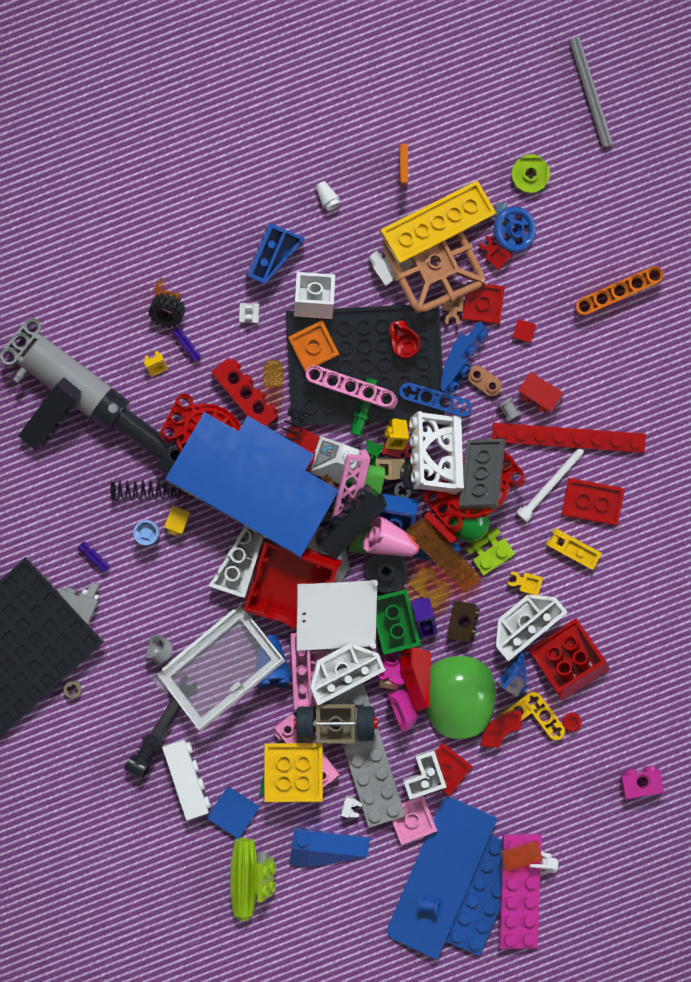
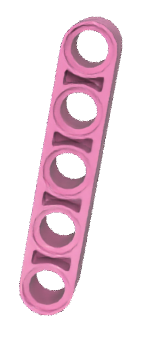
M315 365L310 366L306 370V378L316 386L390 410L397 405V397L390 390ZM320 371V377L312 380L313 372ZM337 377V384L330 386V379ZM350 383L356 384L353 392H348L347 390ZM368 389L374 390V395L371 398L365 397ZM391 395L392 401L389 404H384V397Z

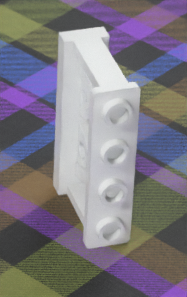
M420 411L416 412L409 421L412 433L410 437V446H412L410 462L413 467L411 474L413 489L442 491L456 495L464 488L461 416L454 415L451 417L422 413ZM422 422L429 423L433 427L434 432L432 433L431 428L428 426L425 427L427 432H423ZM437 424L446 425L447 427L438 429ZM435 439L440 448L446 451L448 455L441 459L438 465L426 452L429 444ZM444 439H447V445L442 442ZM443 463H448V469L445 466L442 469ZM424 470L428 472L427 477L433 473L436 474L433 481L424 479ZM442 478L448 481V483L438 482V480Z

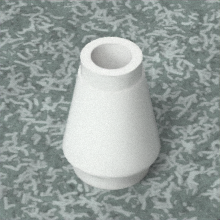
M326 181L316 185L323 208L331 211L340 205V198Z

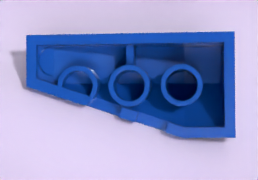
M521 652L518 653L497 681L504 690L516 697L519 694L522 696L528 688L526 685L528 677L525 656Z
M295 826L289 865L313 867L368 857L370 837Z

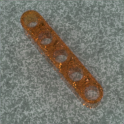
M422 517L407 529L410 537L462 591L467 593L482 582L479 574L425 518Z

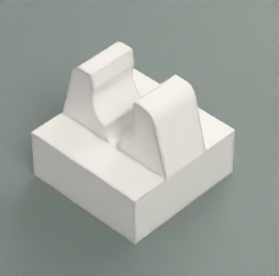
M240 303L239 323H259V304Z
M346 795L341 816L347 818L358 817L359 813L354 812L351 807H361V802Z

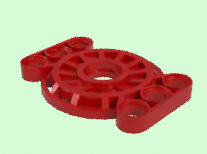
M180 394L175 400L159 435L164 442L171 443L175 441L181 453L204 412L237 431L241 428V424L225 408L207 403L194 405L190 395ZM179 400H186L189 406H181ZM172 415H179L181 417V421H174L172 419ZM165 429H170V430H172L173 433H174V436H172V437L167 436V435L165 434L164 430H165Z
M506 451L504 452L503 463L509 462L511 465L507 469H502L498 508L507 498L510 487H521L526 481L522 469ZM514 475H521L520 480H511ZM442 478L439 481L442 483H448V481L444 482L445 480ZM426 490L424 493L427 505L450 532H458L462 529V519H478L497 510H460V492L455 495L449 494V492ZM432 494H437V495H438V497H437L436 500H434V501H429V500H428V498H429L430 495H432ZM441 507H448L447 512L439 513ZM451 520H459V522L455 526L449 525V522Z

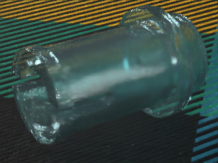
M496 202V206H494L496 208L495 220L501 211L508 208L507 203ZM506 218L504 219V221H503V223H502L503 226H506V225H507V224H506V221H507Z

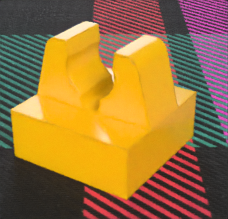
M155 351L156 356L151 359L148 355L145 356L144 364L151 377L169 370L162 354L158 351Z

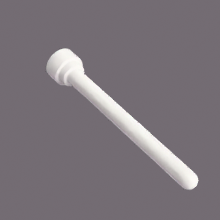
M578 448L531 502L516 511V514L527 523L532 518V511L583 455V449Z

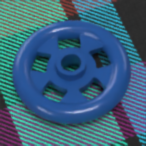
M517 206L508 207L501 211L494 223V236L497 243L506 251L514 253L524 251L532 244L536 235V225L532 215L527 210ZM515 214L521 216L520 221L514 220ZM505 218L509 220L506 227L502 225ZM523 225H528V233H524ZM513 226L516 228L515 233L512 231ZM505 232L507 236L510 238L508 241H506L502 236ZM521 237L522 243L516 245L515 239Z

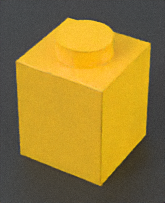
M172 506L164 526L168 529L167 533L178 536L179 533L183 534L191 512Z

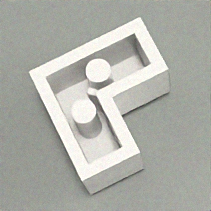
M434 749L416 754L421 773L403 779L409 799L446 788Z

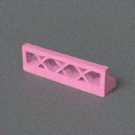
M359 450L358 455L347 454L332 518L342 511L344 505L341 500L344 496L349 494L347 500L349 502L356 496L357 491L364 487L370 463L367 451ZM351 460L357 461L353 471L349 467ZM353 476L351 487L348 488L345 485L346 480Z

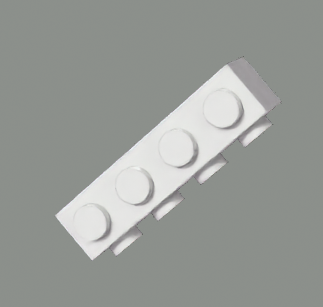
M186 738L163 745L162 748L186 820L209 813L208 808L211 807L208 796H204L203 790L205 785L203 779L198 778L197 771H199L197 761L192 760L190 754L193 753L191 743L187 742Z

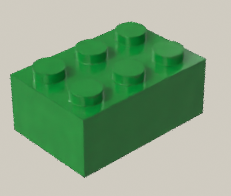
M407 588L377 595L376 626L383 654L421 645Z

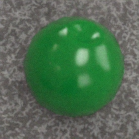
M488 515L478 519H462V529L458 532H453V534L463 542L473 543L479 541L489 530L490 520ZM451 520L450 526H455L459 520Z

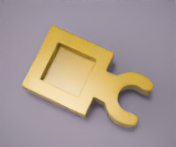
M510 572L511 575L516 576V581L513 583L508 581V585H521L519 591L539 595L543 577L524 572L523 577H520L518 573Z

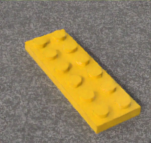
M477 180L384 227L379 233L399 265L495 216L496 211Z

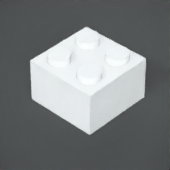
M297 272L294 305L295 317L332 319L335 289L334 274Z

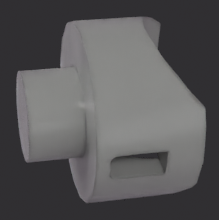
M157 634L151 636L145 657L156 664L168 661L172 656L171 642Z

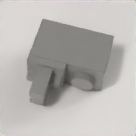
M91 582L89 589H83L79 595L76 594L77 590L73 588H62L59 593L89 624L99 602V595L96 594L99 584Z

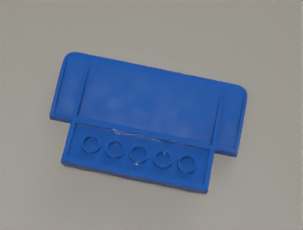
M452 797L444 798L441 801L433 819L437 831L426 836L388 924L387 933L390 938L438 960L445 941L478 956L481 955L500 910L502 839L491 835L497 822V817ZM421 896L425 897V899L434 901L438 899L441 901L437 917L430 913H418V904Z

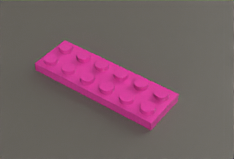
M541 834L502 835L499 919L500 949L538 948L541 869L531 868L530 864H541Z

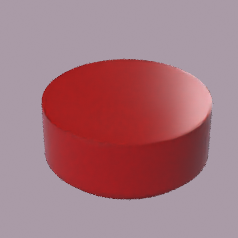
M569 712L563 716L562 725L567 731L574 732L581 727L582 721L578 714Z

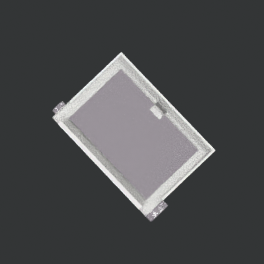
M242 605L236 610L233 609L152 678L163 693L168 690L199 731H202L285 662V659L251 618L254 614L243 610Z

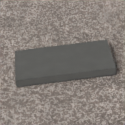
M505 439L467 440L463 468L464 488L460 492L459 500L460 510L498 509Z

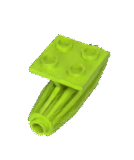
M251 838L235 839L231 858L230 896L233 916L237 917L239 921H247L249 917L253 916L256 895L257 902H263L271 897L276 889V884L273 882V875L276 872L274 857H269L257 863L255 842Z

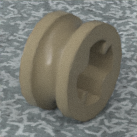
M70 681L64 686V694L68 698L73 699L81 694L82 687L77 681ZM74 684L77 686L75 689L78 688V692H74L71 695L69 694L70 690L68 691V687Z

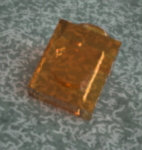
M160 278V282L156 281L155 293L158 295L163 293L164 296L166 293H170L169 296L176 295L175 299H181L180 293L163 290L165 278Z

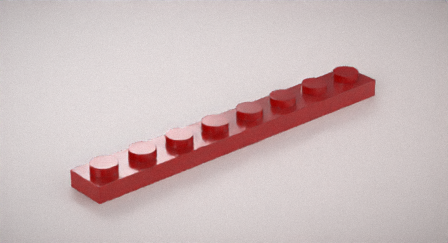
M494 422L492 425V439H505L506 443L645 453L646 433Z

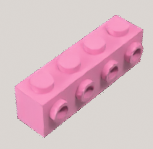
M291 713L274 727L276 729L274 734L280 741L284 740L286 743H316L315 740H297V730H294V718L297 717L294 713ZM323 752L324 787L339 776V772Z

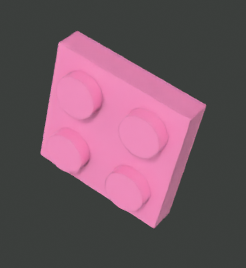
M423 795L402 802L405 817L392 820L401 845L437 831Z

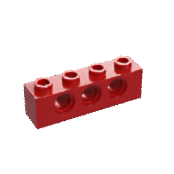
M228 357L211 373L247 416L267 427L278 418L276 413L279 411L272 403L268 405L264 401L265 394L260 388L255 390L251 385L254 381L247 373L245 375L239 370L241 365L234 358L231 361ZM233 373L239 375V381L236 384L229 382V376ZM244 388H249L252 392L251 397L248 399L241 397V391ZM256 403H261L264 406V410L260 414L253 411V406Z

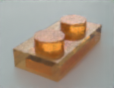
M537 840L500 851L506 871L543 860Z

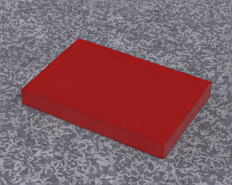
M568 478L561 515L618 526L625 488Z

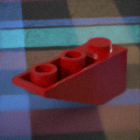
M412 647L401 651L400 671L414 710L420 711L429 708L431 652Z

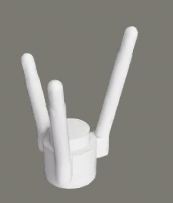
M542 851L541 856L543 858H541V864H530L531 868L541 869L540 874H554L558 869V860L551 858V854Z

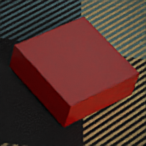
M518 319L512 338L531 343L536 324Z

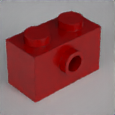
M533 372L529 373L518 390L521 394V399L529 404L531 401L537 404L536 408L544 414L547 411L552 414L564 396L562 391Z

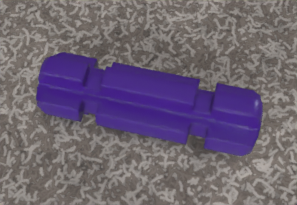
M180 327L176 328L172 332L173 336L179 340V344L189 354L190 359L193 362L197 361L201 357L200 353L195 350L194 345L184 335L183 330Z
M82 542L78 546V550L82 554L85 553V557L92 564L98 566L102 573H105L110 568V565L103 561V558L93 548L90 549V545L87 542Z

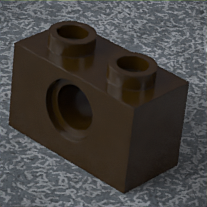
M453 600L447 638L470 642L471 638H475L476 627H473L474 619L478 620L480 611L477 608V604ZM462 616H467L469 619V623L465 627L460 626L458 623L459 618Z

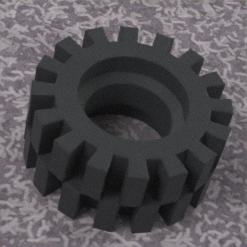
M163 293L157 294L153 298L148 311L151 321H156L155 324L157 326L161 324L162 328L167 326L168 329H171V326L173 328L177 327V325L179 326L186 309L184 302H181L180 298L175 299L176 295L169 296L170 293H166L165 296Z

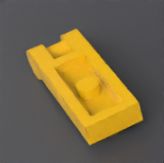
M554 528L551 539L547 540L545 545L593 570L602 553ZM560 537L565 540L562 546L557 544Z

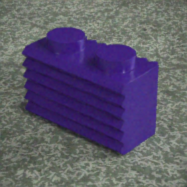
M418 598L412 601L411 606L419 638L425 639L438 635L430 599Z

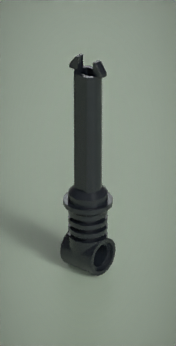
M185 676L180 679L183 682L179 688L189 698L193 689L197 690L198 686L197 682L192 687L185 682L188 677ZM174 697L152 732L146 734L145 737L142 736V746L138 747L140 750H136L137 755L133 754L124 767L126 772L139 780H142L151 766L149 761L152 762V757L156 756L154 753L163 749L161 748L163 744L162 739L182 709Z

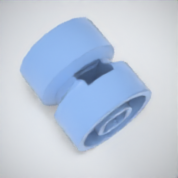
M144 520L135 526L133 535L139 544L151 545L158 540L160 529L155 522Z

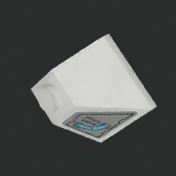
M320 436L310 473L320 477L327 474L333 482L340 484L347 454L358 455L359 450ZM351 460L349 467L352 471L357 461Z

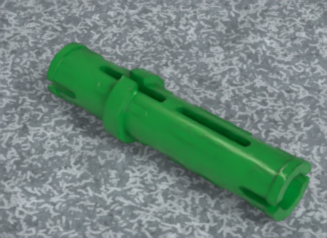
M366 378L367 383L377 386L378 381ZM368 389L365 397L371 398L374 395V390ZM360 400L357 411L353 415L355 418L350 430L351 434L362 436L365 422L369 418L368 412L371 404Z

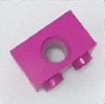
M655 766L643 767V771L637 772L636 769H629L624 771L625 774H620L625 799L664 793L661 772ZM646 777V784L638 786V778Z

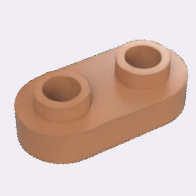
M479 365L471 367V371L467 375L470 383L489 396H495L501 391L502 384L497 377ZM475 371L480 373L479 378H474L473 373ZM490 383H495L496 388L494 390L489 389Z

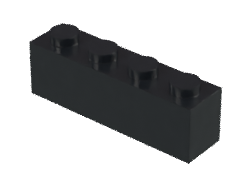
M63 377L55 385L18 436L34 450H37L40 446L44 447L51 439L49 437L50 433L54 434L59 429L60 425L58 423L60 420L63 422L69 416V408L73 409L80 401L78 396L82 391Z
M368 484L360 488L356 496L344 505L342 511L330 520L329 525L319 531L315 538L318 547L336 560L387 506L384 496Z

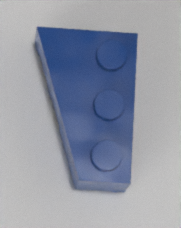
M268 223L245 277L261 284H266L305 238L275 224Z

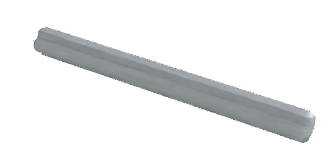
M575 37L569 41L602 147L607 148L613 144L580 38Z

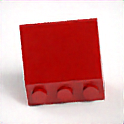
M577 618L528 649L562 701L610 670L607 661Z

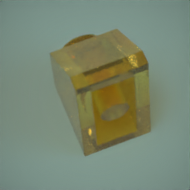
M268 360V363H264V387H284V364L280 363V360Z

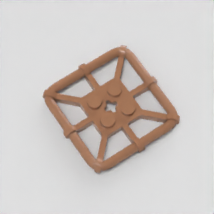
M464 232L456 235L462 247L450 251L446 241L411 258L415 267L405 272H402L383 240V250L395 274L394 278L396 282H399L409 304L415 310L414 312H426L447 302L452 303L456 301V298L485 285L486 279L483 270L472 250L473 246L471 243L469 244ZM465 253L475 274L459 268L454 257ZM431 258L439 261L437 266L431 265ZM415 273L419 274L424 284L418 302L406 280V277ZM456 274L472 280L474 283L453 291L447 278ZM440 281L446 295L423 304L429 286Z

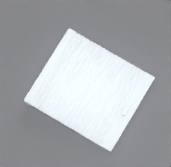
M377 580L297 584L296 650L342 648L350 643L359 647L376 648Z

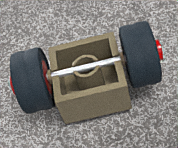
M322 703L320 705L316 704V720L314 707H298L297 718H294V730H297L298 741H314L316 728V743H356V728L358 741H374V729L378 728L377 718H374L373 706H359L357 708L356 720V703Z

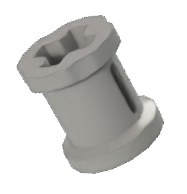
M512 397L497 405L506 416L507 422L521 414L513 404Z

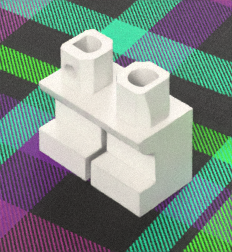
M378 251L369 256L373 270L379 276L384 286H388L395 280V274L387 257L382 258ZM409 259L399 264L402 272H405L412 268L414 264Z

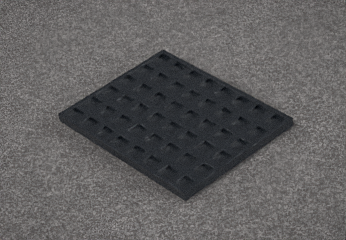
M27 557L0 580V738L105 642Z

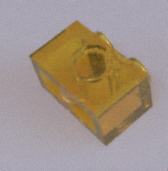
M422 566L408 581V584L423 598H429L431 605L436 609L452 593L448 590L451 586L443 579L439 581L435 577L437 573L430 566L427 568ZM434 581L436 583L435 590L427 591L425 588L426 582Z

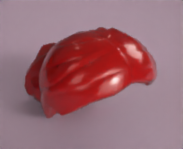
M392 322L389 334L393 351L400 358L412 357L420 349L419 336L408 328L406 322Z

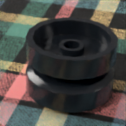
M373 554L365 566V576L367 581L377 580L378 591L392 592L398 590L404 584L407 577V566L401 556ZM387 567L390 570L389 574L384 575L382 573V570H384L383 568Z

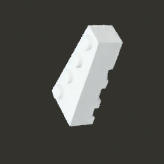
M244 527L234 546L227 554L225 561L218 569L214 579L210 582L209 587L247 598L256 575L257 565L266 538Z

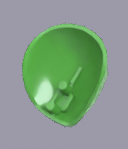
M453 656L435 662L430 667L429 708L424 709L431 724L439 733L449 738L465 739L478 735L488 726L495 706L496 686L491 670L483 662L467 656Z

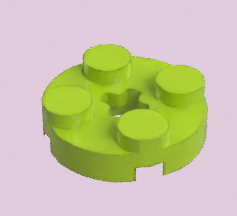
M524 155L516 161L512 168V181L515 187L524 193H537L549 181V166L538 155ZM529 169L536 173V176H533L532 179L525 175V172H528Z

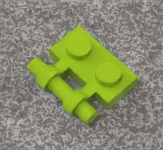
M497 527L492 531L488 530L482 539L471 543L470 546L465 548L469 555L475 551L478 553V556L473 561L483 575L515 554L505 538L499 542L496 540L495 537L501 534ZM490 541L493 546L483 551L481 547Z

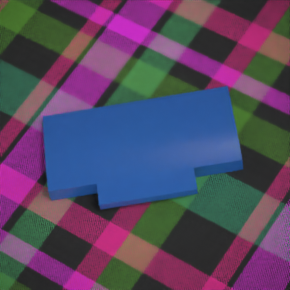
M205 412L165 478L167 482L299 558L302 556L338 493L337 488L306 471L314 456L313 453L249 416L246 417L241 428L237 431Z

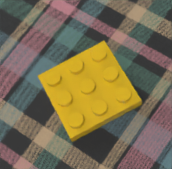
M264 743V802H323V743Z

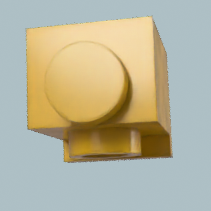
M394 418L389 421V426L385 429V437L388 438L385 444L386 449L404 450L409 440L407 420Z

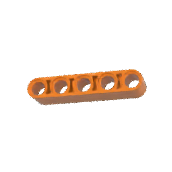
M653 266L587 295L576 302L575 312L580 316H586L656 285L663 279V271L661 268ZM650 271L658 273L659 277L656 281L650 279ZM634 278L641 281V287L638 289L632 286L631 282ZM616 286L623 288L624 293L622 296L615 295L614 288ZM598 294L605 295V304L597 302ZM580 302L588 304L589 309L587 312H582L579 309Z

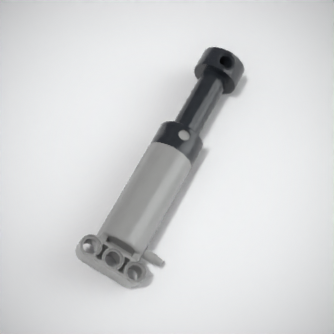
M27 319L0 354V362L3 367L13 368L16 364L21 367L13 381L18 383L28 372L52 390L65 377L82 391L78 396L80 401L75 406L76 409L106 431L115 427L158 459L159 463L156 468L167 476L175 463L171 456L178 457L180 454L175 441L174 443L164 442L160 438V432L127 409L130 404L127 398L40 334L41 324L38 319ZM33 324L38 329L35 332H30L27 330V327ZM22 339L26 344L23 347H18L15 342ZM11 354L14 356V360L6 362L3 359L4 356Z

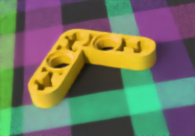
M534 691L527 693L496 716L498 717L501 714L513 711L516 706H520L523 708L521 720L532 713L553 740H560L565 734V729L541 695ZM530 696H533V697L538 696V699L536 700L537 703H538L540 706H541L542 703H543L545 706L539 708V709L537 710V712L535 713V712H534V709H537V708H536V706H535L533 703H532V704H529V703H528V702L530 701V698H529V697H530ZM543 710L550 713V718L547 721H542L539 718ZM553 719L556 720V722H553L554 726L556 728H561V730L559 731V736H557L556 734H551L553 732V729L550 727V725L548 726V728L545 727V725L551 723Z

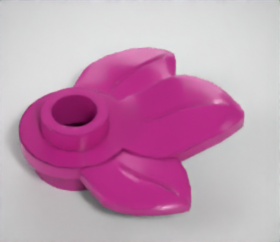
M393 652L384 654L381 657V661L386 671L378 674L377 677L379 680L389 679L394 685H403L404 679L400 671L401 660Z

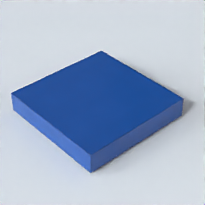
M227 786L207 816V819L234 837L240 838L260 806L230 786Z

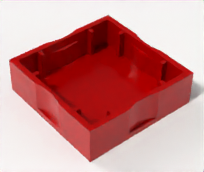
M266 539L257 565V574L250 587L243 610L267 619L280 621L296 629L297 584L335 583L342 560H335L331 556L306 548L299 558Z

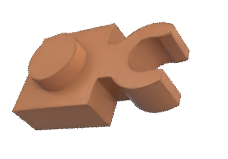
M464 295L456 298V301L452 303L447 302L444 304L443 311H449L445 318L446 325H448L449 318L451 317L456 319V325L459 324L460 319L457 312H463Z

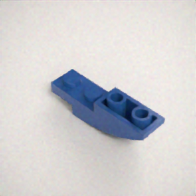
M478 322L468 336L461 332L455 341L443 369L441 390L449 395L454 393L458 389L463 377L470 373L472 364L467 360L474 356L477 351L476 348L487 339L490 331L482 323Z

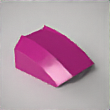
M399 688L398 690L388 692V697L401 731L404 732L415 725L420 713L414 710L407 690Z

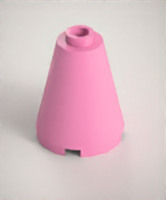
M377 516L369 524L372 527L369 532H365L363 548L366 552L412 557L417 554L419 550L418 540L384 517Z

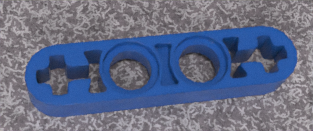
M405 383L399 389L400 396L410 402L463 417L469 415L472 411L471 403L460 397L412 383ZM407 386H410L411 391L417 392V388L421 389L418 394V400H414L415 395L412 394L406 397L405 393L402 392L403 388L406 389ZM425 391L430 392L432 395L431 401L427 403L421 400V394ZM442 397L449 398V407H441L439 400ZM453 399L458 400L456 402L458 405H462L465 402L469 410L460 413L461 410L455 407V411H451L450 409L454 403Z

